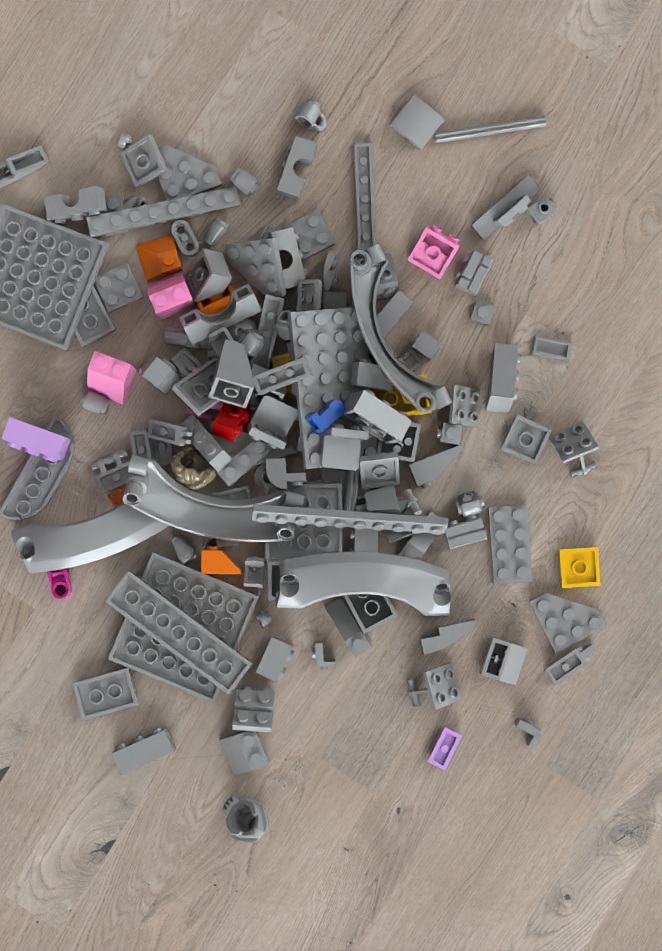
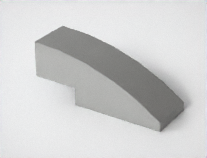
M41 145L6 158L5 162L0 163V189L32 174L49 163Z
M476 619L437 626L439 634L420 638L423 654L438 651L458 641L477 624Z

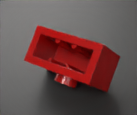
M224 403L213 422L212 434L233 442L236 436L241 435L244 422L248 423L251 417V412H249L250 403L247 404L246 408Z

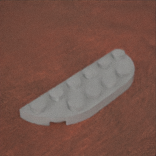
M53 415L45 430L71 439L64 461L58 460L55 463L42 458L43 454L41 453L39 456L31 454L0 509V517L11 520H23L37 515L49 504L67 473L74 457V440L68 426L56 415Z

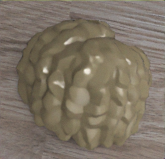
M191 445L184 447V449L179 450L176 455L172 456L171 470L173 477L180 484L195 491L204 488L217 476V471L212 465L201 457V454L197 453L195 449L193 450Z

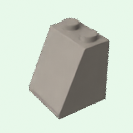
M225 339L216 363L208 398L246 408L255 387L244 344Z

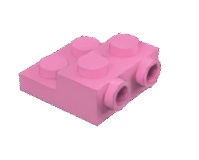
M433 224L432 227L428 225L425 228L408 261L436 278L441 279L461 244L458 243V238L451 234L447 237L441 233L443 230Z

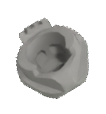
M230 797L224 804L222 811L227 816V830L233 839L254 843L269 828V819L264 804L260 803V801L258 802L254 798L240 800L236 797Z

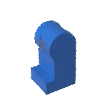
M330 400L324 404L323 409L318 413L310 412L304 418L316 433H321L344 413L345 406L340 400Z

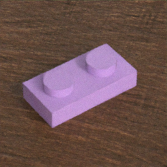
M444 726L427 762L445 770L462 735Z

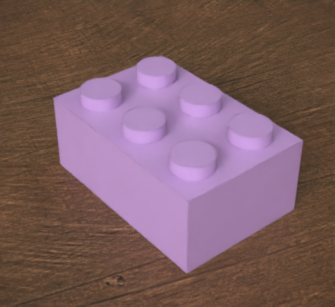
M11 417L8 419L1 438L7 441L5 445L21 450V447H25L24 452L39 456L41 453L43 454L42 458L55 463L58 460L64 461L71 442L69 438Z

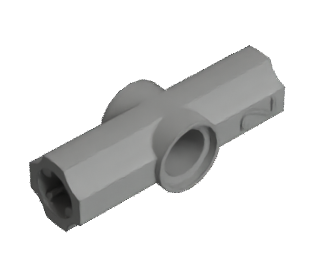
M166 328L165 344L185 346V348L194 350H213L209 344L208 337L192 344L184 329Z

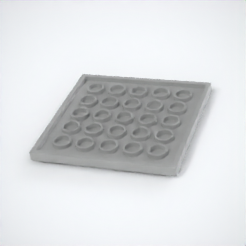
M3 204L0 210V326L67 351L109 244Z
M152 552L141 580L237 651L259 596L210 575L201 574L198 570ZM125 617L108 657L109 660L215 703L220 692L219 687Z

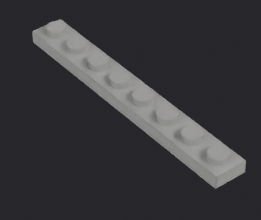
M230 187L86 217L92 238L239 207L240 200L237 188Z

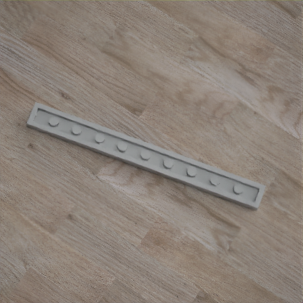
M253 504L251 518L252 521L260 523H295L301 526L309 524L318 527L335 526L336 528L352 527L358 530L366 528L376 531H409L416 534L424 532L433 535L444 534L448 526V518L259 504Z

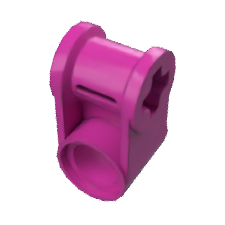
M69 568L47 571L53 596L58 599L68 598L72 593ZM60 585L66 587V593L62 596L58 593Z

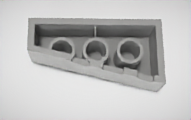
M150 354L137 370L139 374L166 395L180 379V376L177 374L179 370L164 357L160 360L153 354Z

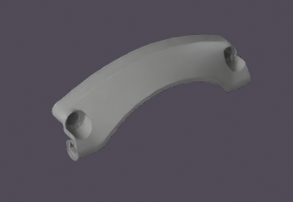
M380 244L374 245L365 251H354L350 259L352 299L361 334L375 362L391 384L419 412H431L453 403L444 384L427 380L408 370L394 357L382 338L376 317V295L380 279L388 265V261ZM362 257L364 263L357 265L354 262V258ZM422 398L428 399L429 407H421L419 400Z
M131 456L123 501L136 510L167 525L210 538L243 542L290 541L294 538L295 523L278 524L276 522L260 523L252 521L253 504L302 508L304 495L279 490L253 499L230 500L215 498L195 492L175 481L155 460Z
M172 471L167 473L170 477H172L175 481H177V480L173 477ZM123 502L105 513L83 521L62 525L31 523L11 531V535L28 573L34 574L70 568L106 558L150 538L170 525L160 522Z
M335 552L284 559L280 562L279 590L276 592V608L302 609L332 597L372 594L391 597L408 603L425 616L448 617L451 601L449 573L445 568L420 560L375 552Z

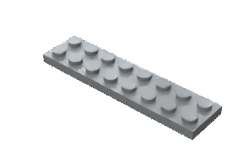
M130 570L105 601L228 695L253 664Z

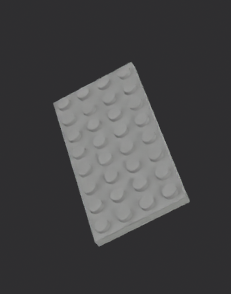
M354 307L288 313L293 361L307 357L313 374L311 377L295 382L304 469L322 468L321 454L323 432L316 433L304 417L310 412L318 413L323 409L327 401L340 400L345 404L347 398L352 393L362 390L372 391V389L349 386L352 363L359 362L360 359L369 360L368 347L361 334ZM340 416L332 423L344 425V429H351V426H357L343 416ZM369 434L368 440H361L360 456L377 453V438Z

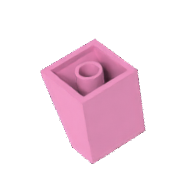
M182 270L147 284L149 298L155 313L161 320L196 306Z
M94 351L88 366L87 391L89 392L90 390L101 394L109 400L124 405L137 369L131 364Z

